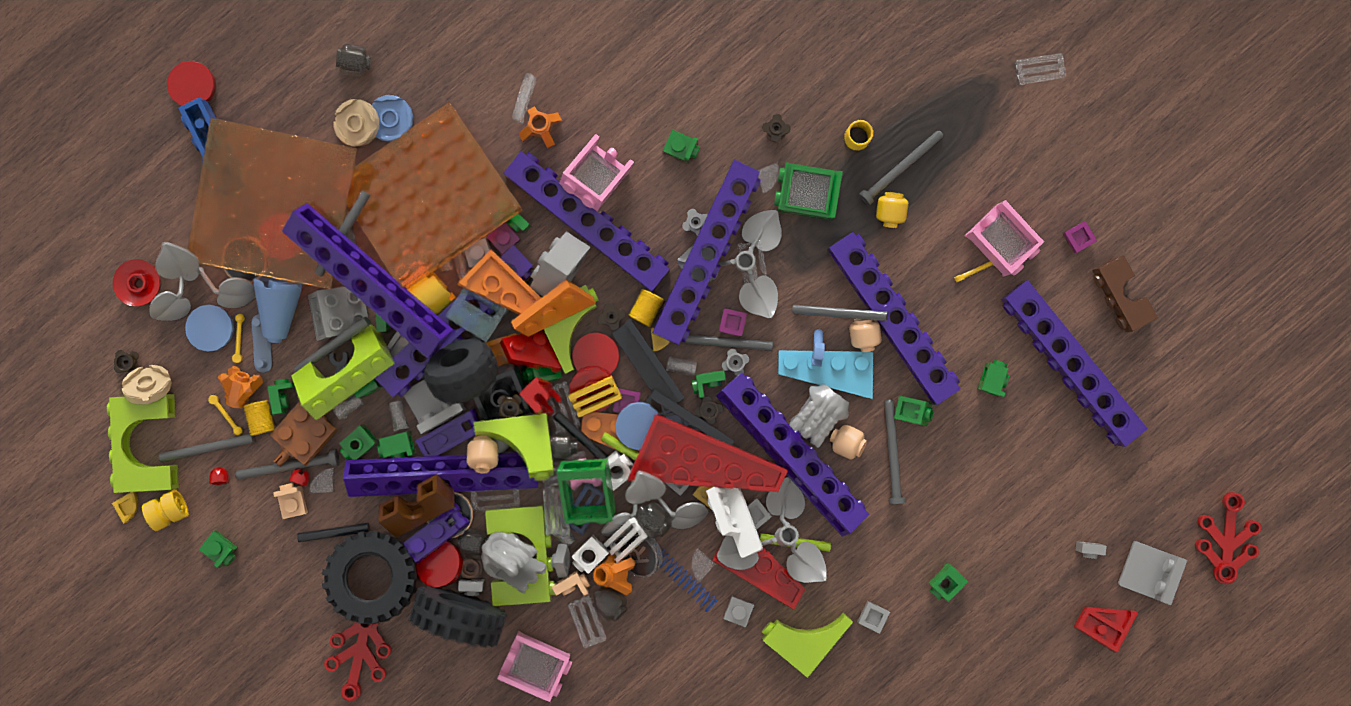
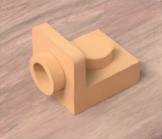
M294 483L279 486L280 491L273 492L274 497L278 496L282 519L308 513L302 486L294 487Z
M576 570L569 574L567 578H562L555 582L552 589L556 596L560 593L565 596L576 589L574 585L577 584L585 596L589 593L588 587L591 585L584 573L580 574Z

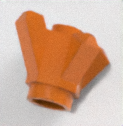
M535 106L527 110L530 115L528 125L519 133L522 142L530 139L532 136L543 139L547 149L555 145L550 132L552 125L562 120L558 112L552 114L537 111Z
M236 366L228 369V375L222 373L218 376L225 392L226 404L232 408H243L245 403L249 401V397L263 384L260 375L249 377L248 373L241 372L240 368Z
M609 553L602 564L595 568L593 573L594 580L598 585H602L605 588L610 587L627 596L632 592V584L627 582L628 571L634 568L636 562L634 559L629 558L617 563L614 560L616 556Z

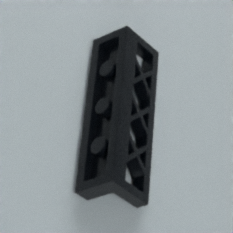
M631 319L612 333L651 391L654 388L675 403L685 398Z
M654 388L644 401V403L650 404L653 399L659 403L662 410L660 415L665 418L666 416L676 414L681 418V423L684 426L685 420L691 424L687 426L689 428L696 427L701 433H705L729 445H733L735 442ZM664 407L670 410L671 412L665 413Z

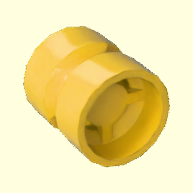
M176 489L163 494L160 500L154 498L142 505L144 518L154 531H159L169 526L171 521L175 523L189 515L187 504Z

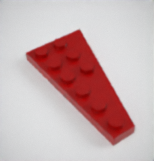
M655 413L627 481H634L638 472L641 471L658 478L664 483L779 492L788 470Z

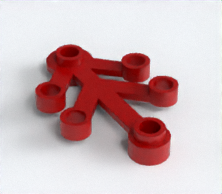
M1235 492L1225 494L1222 499V504L1226 508L1224 536L1215 526L1212 517L1202 515L1197 520L1198 526L1206 530L1222 549V558L1212 550V544L1209 540L1198 539L1195 543V548L1198 552L1204 553L1213 564L1214 578L1219 583L1226 585L1233 583L1237 579L1238 569L1242 565L1259 555V549L1256 545L1245 544L1242 548V553L1232 560L1233 551L1252 535H1257L1261 531V524L1259 522L1249 520L1245 523L1244 529L1235 536L1237 511H1240L1245 504L1243 496ZM1231 497H1233L1235 500L1232 506H1230L1228 503V500ZM1207 518L1209 520L1208 526L1204 527L1202 522L1204 519ZM1254 523L1256 529L1251 532L1250 525ZM1202 542H1205L1207 544L1205 550H1201L1200 548ZM1250 547H1252L1254 550L1252 555H1248L1247 550ZM1224 568L1228 570L1226 576H1222L1221 573Z
M354 622V625L341 633H335L330 638V645L333 648H340L348 638L359 633L357 643L336 656H330L324 663L325 669L333 672L339 668L341 663L354 656L348 682L341 689V696L346 701H355L362 693L358 680L363 659L372 671L371 678L373 681L380 682L386 677L387 672L385 668L379 665L367 645L368 636H370L377 646L376 654L379 658L385 659L391 654V646L385 643L377 630L379 623L364 626L362 623ZM334 637H340L341 644H336ZM381 647L387 648L388 653L386 655L380 652ZM329 660L336 662L335 668L329 666ZM376 670H380L382 672V678H377L375 676ZM348 688L353 689V696L347 694L346 690Z

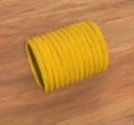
M864 120L854 121L845 133L844 140L846 145L852 150L859 151L864 149L873 138V128ZM855 127L863 129L867 134V142L862 144L854 142L851 139L850 130Z
M641 289L642 291H640V295L637 297L638 299H636L637 301H635L636 303H634L628 315L634 320L651 327L664 299L645 289Z
M268 400L243 406L250 436L271 432L275 429Z

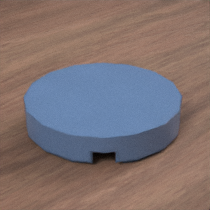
M385 95L378 97L372 103L379 117V130L376 138L390 143L403 140L413 128L414 115L411 107L398 96Z
M203 305L196 308L188 316L185 325L186 336L190 343L197 349L207 352L218 351L224 348L233 338L235 330L232 317L222 307L215 305Z
M643 402L631 403L618 414L615 425L620 441L628 448L640 450L655 413L658 415L660 413L652 405Z

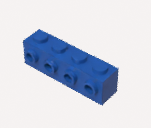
M199 97L178 107L182 114L181 120L186 129L190 130L192 143L200 151L203 157L202 163L206 170L211 173L214 179L212 183L217 192L231 196L249 187L250 185L209 102Z

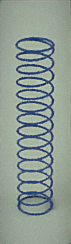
M664 561L659 568L664 566L668 561ZM671 565L670 567L668 566V567L666 568V570L664 571V573H665L668 569H670L673 565ZM680 572L677 574L673 581H675L679 577L678 575L680 574ZM684 577L681 579L678 585H680L685 580ZM687 582V583L685 584V586L682 588V590H683L685 587H687L691 582H689V583ZM694 586L693 588L691 587L690 590L687 592V594H688L692 589H694L696 586ZM702 593L701 596L698 598V600L696 601V603L703 597V596H702L703 593ZM709 595L707 596V598L705 599V601L702 603V605H701L700 607H702V606L708 601L707 599H708ZM718 599L712 600L705 612L709 611L714 606L713 603H716Z

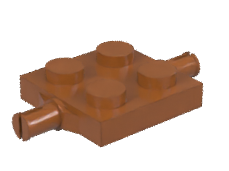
M299 401L270 434L282 449L281 453L273 461L281 467L291 456L307 466L338 431L329 423L326 417L328 412L318 420H315Z

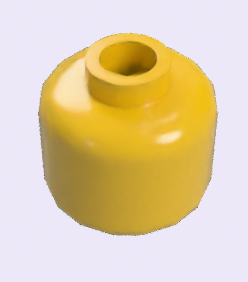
M885 192V196H881L878 199L876 218L883 222L884 227L897 228L898 224L906 221L909 203L908 200L903 198V194Z

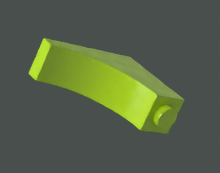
M587 285L580 287L592 295L595 302L599 301L593 288L588 289ZM596 304L544 329L565 374L575 370L571 358V341L574 331L579 322L590 311L597 308Z
M546 413L474 422L476 437L489 436L492 439L508 444L517 451L526 464L529 478L539 481L546 480L549 476L554 475Z
M842 613L835 621L824 627L804 630L790 627L776 619L774 623L770 621L764 627L762 639L808 678L853 621L846 614Z

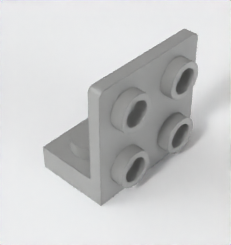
M346 287L319 290L308 295L317 341L338 336L362 318H368L366 305Z
M425 379L412 386L404 395L419 422L416 426L421 434L429 432L467 410L463 402L447 404L435 399Z
M1133 541L1118 585L1171 605L1187 560Z

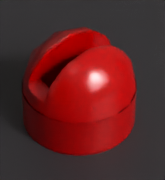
M217 467L210 472V485L229 483L228 471L225 468Z
M302 468L294 470L289 481L307 487L310 480L309 472L305 470L301 475Z

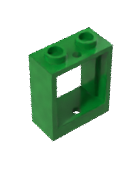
M608 459L561 461L557 470V478L565 524L582 525L591 522L605 524L613 521L616 507ZM602 478L606 505L574 507L570 480Z

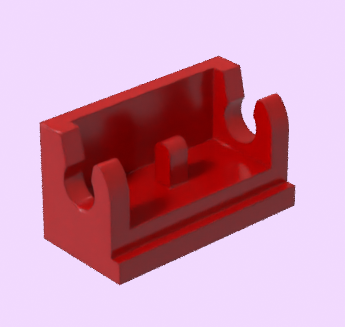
M538 377L519 393L536 413H546L547 416H551L555 412L548 403L550 397H554L559 403L562 402L561 396L552 387L553 384Z

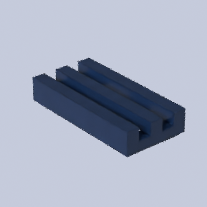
M586 483L575 501L574 507L579 506L588 489L592 493L584 506H590L596 494L600 498L595 506H601L605 499L604 492ZM573 523L565 525L583 535L590 523H585L582 528Z

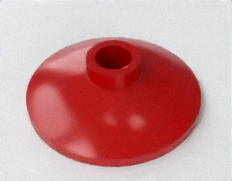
M132 259L121 264L115 271L113 290L118 299L130 306H144L150 303L159 293L161 286L160 275L151 263L140 259ZM139 279L143 281V285L140 288L137 287Z

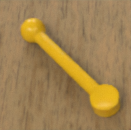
M991 261L956 276L955 281H962L966 277L994 264Z
M242 314L235 316L237 322L235 354L232 356V360L235 363H240L243 360L240 354L242 322L245 318Z
M211 395L208 399L209 403L214 404L233 428V433L237 436L241 435L243 432L242 428L234 423L221 406L219 397Z

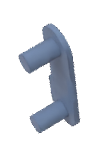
M257 314L251 321L254 366L257 371L265 373L272 368L271 342H268L267 338L262 336L259 314Z

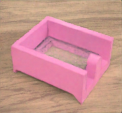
M597 134L563 172L559 182L566 192L574 194L581 199L585 206L596 211L599 210L612 192L629 174L634 163L630 159L623 166L615 160L618 153L614 148L604 152L596 146L599 140Z
M1006 200L997 204L965 235L994 264L1003 277L1010 274L1014 276L1024 268L1022 263L1027 258L1029 260L1034 258L1040 252L1038 247L1044 243Z
M518 630L497 679L550 702L552 696L557 697L560 692L562 683L559 681L562 674L567 675L572 665V662L569 661L570 653L543 643Z

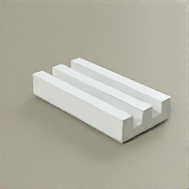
M633 517L604 543V546L611 548L609 553L611 555L615 554L616 558L614 560L619 563L648 536ZM633 526L634 528L616 545L615 542ZM638 533L640 536L621 552L620 548Z

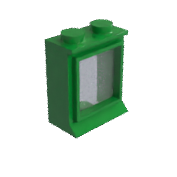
M786 162L784 168L779 169L777 182H782L780 192L776 191L774 205L778 206L777 211L833 221L836 215L843 171H833Z

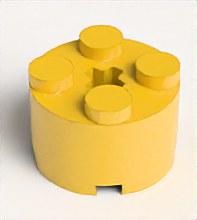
M425 264L403 283V287L437 316L456 299L452 292L449 293L446 290L447 286L430 268L427 269Z

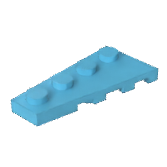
M778 351L779 375L817 385L825 384L832 389L873 399V352L824 351L822 367L811 365L813 351Z

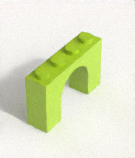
M372 324L351 338L354 345L353 357L337 374L325 378L309 362L291 375L301 405L315 420H318L395 364L382 335L376 332V328Z
M166 394L158 401L141 405L130 403L125 397H109V403L107 404V414L110 417L108 437L111 440L112 450L109 452V461L113 468L110 484L114 489V493L179 488L178 465L148 466L139 462L133 456L130 449V436L139 423L148 419L175 418L174 394Z
M545 504L487 509L485 511L487 535L495 532L519 533L526 536L537 550V560L547 566L544 574H537L538 580L536 583H528V589L525 593L519 592L517 588L512 587V585L507 584L502 579H494L491 582L493 606L550 602L552 595H555L552 589L555 581L550 580V571H554V568L552 567V557H549L548 548H552L551 533H547L546 524H550L549 510H545Z

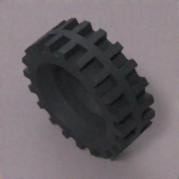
M375 531L358 532L355 536L344 538L345 541L340 545L337 544L332 555L327 557L326 569L322 571V575H324L322 588L326 590V599L328 603L333 605V610L349 621L362 624L387 622L391 618L400 615L401 611L406 606H409L411 603L410 599L417 590L415 588L416 580L418 579L415 567L416 562L399 540ZM374 555L381 557L387 562L391 569L392 580L389 589L384 595L367 601L358 598L352 593L348 584V574L356 560L363 556Z
M426 586V588H418L409 622H412L413 626H418L422 631L430 632L429 634L438 635L443 637V639L454 640L460 644L467 643L470 646L476 647V645L487 648V646L494 647L498 645L507 613H505V610L500 609L499 606H493L490 602L482 601L475 596L471 597L465 595V593H457L449 589L443 590L436 587L434 589Z

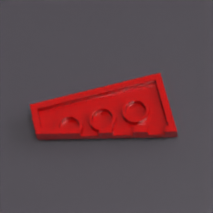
M719 546L712 558L713 562L792 610L795 609L805 588L798 581L794 580L788 571L764 547L761 551L757 552L758 561L754 566L745 570H736L723 565L717 559Z

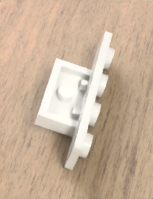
M714 486L707 490L708 505L716 516L717 529L724 536H733L740 557L746 558L761 551L763 547L741 488L730 489Z

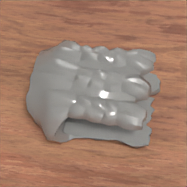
M825 384L809 388L810 396L800 412L791 419L789 424L794 431L799 430L803 438L811 437L810 443L817 448L821 446L825 437L829 435V432L838 420L847 419L849 416V402L842 399L840 395L836 394Z
M495 532L489 536L482 546L481 558L484 571L494 578L502 579L507 584L517 588L521 593L526 592L528 583H536L538 580L537 574H544L547 568L546 564L532 558L537 553L534 546L523 543L514 533Z

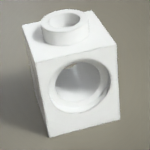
M617 450L606 458L609 461L610 469L614 466L622 468L618 473L610 472L613 491L627 480L633 465L628 456L625 454L621 456Z
M592 535L572 555L574 559L572 563L580 572L585 570L589 574L609 554V550ZM585 550H592L596 555L595 560L591 562L584 560L582 554Z

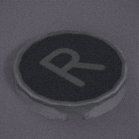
M636 533L620 548V551L623 552L640 535ZM648 536L622 561L629 558L634 559L636 562L635 566L629 572L636 577L647 578L657 573L663 559L657 541Z

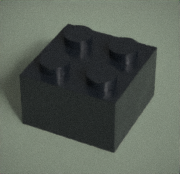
M507 363L499 366L494 383L491 384L488 390L474 398L483 421L502 419L499 416L500 405L497 402L500 396L513 397L514 395H519L521 397L520 409L523 411L522 415L532 411L530 405L519 394L526 388V385L517 365Z

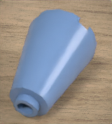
M271 276L259 277V280L254 279V290L262 336L267 338L268 342L280 343L282 339L287 338L303 288L302 281L292 279V283H288L285 277Z

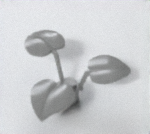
M777 210L762 211L750 217L742 228V238L746 242L752 243L749 250L740 252L735 259L717 263L721 266L735 264L739 271H747L751 283L742 286L739 292V301L746 311L766 318H771L776 311L778 291L775 283L768 276H760L754 281L751 268L755 265V257L752 253L755 246L760 251H770L779 244L782 230ZM692 247L677 260L681 270ZM708 247L703 248L702 257L705 260H712L714 258V251ZM694 269L691 276L693 280L701 282L704 279L702 270Z
M164 242L156 260V271L159 275L168 279L180 277L179 291L177 295L170 291L158 294L150 304L149 313L151 318L163 321L178 320L185 317L189 313L191 305L187 298L182 297L184 281L195 280L199 274H201L211 290L218 294L217 303L226 308H239L250 303L256 297L254 284L243 278H229L223 281L219 289H217L205 274L204 268L199 267V261L195 254L179 246Z
M639 471L635 480L631 481V486L625 494L626 500L633 503V512L631 515L624 512L614 516L613 521L606 523L603 527L601 535L611 537L633 517L641 526V520L636 517L638 514V504L650 501V499H657L668 515L672 517L669 521L670 526L676 529H686L697 525L708 515L710 510L701 503L691 502L680 506L676 512L671 511L661 498L666 491L665 484L658 478ZM631 526L621 537H625L634 527Z
M789 477L784 478L779 492H768L766 497L767 511L774 516L780 515V521L784 526L777 529L774 538L762 541L761 544L765 546L777 542L781 546L790 545L791 551L794 554L790 555L786 562L789 575L798 582L826 581L827 571L820 550L809 542H802L795 549L798 531L784 517L795 519L800 516L805 507V499L801 490ZM726 536L717 553V559L729 568L745 570L757 563L758 553L756 552L746 558H741L733 536Z

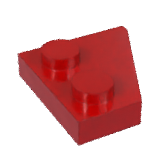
M544 329L529 337L522 333L502 338L500 341L503 352L510 364L526 365L535 369L541 366L551 368L552 372H559L562 368Z
M1084 607L1074 628L1112 652L1118 653L1138 612Z

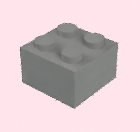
M567 231L560 239L558 237L554 239L549 247V253L544 251L537 262L540 266L538 265L531 275V278L534 280L530 287L542 297L566 279L571 282L590 249L588 245Z

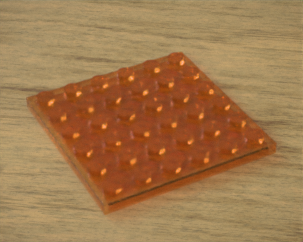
M450 102L333 181L350 210L362 190L371 195L356 220L392 277L397 280L401 288L405 287L406 289L523 210Z
M211 118L187 251L194 254L200 264L331 289L334 276L328 273L327 270L322 277L315 274L314 271L319 263L286 236L282 230L292 212L306 203L336 229H340L345 219L358 149Z

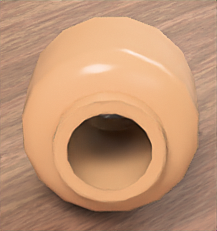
M854 319V322L850 325L851 344L853 347L861 349V352L874 351L875 346L881 343L880 323L877 320Z
M843 425L839 430L835 429L830 438V442L833 443V452L850 460L856 456L860 457L867 444V440L864 439V433L849 425Z
M489 436L475 437L467 445L468 466L475 469L477 473H488L490 469L495 468L498 464V444Z

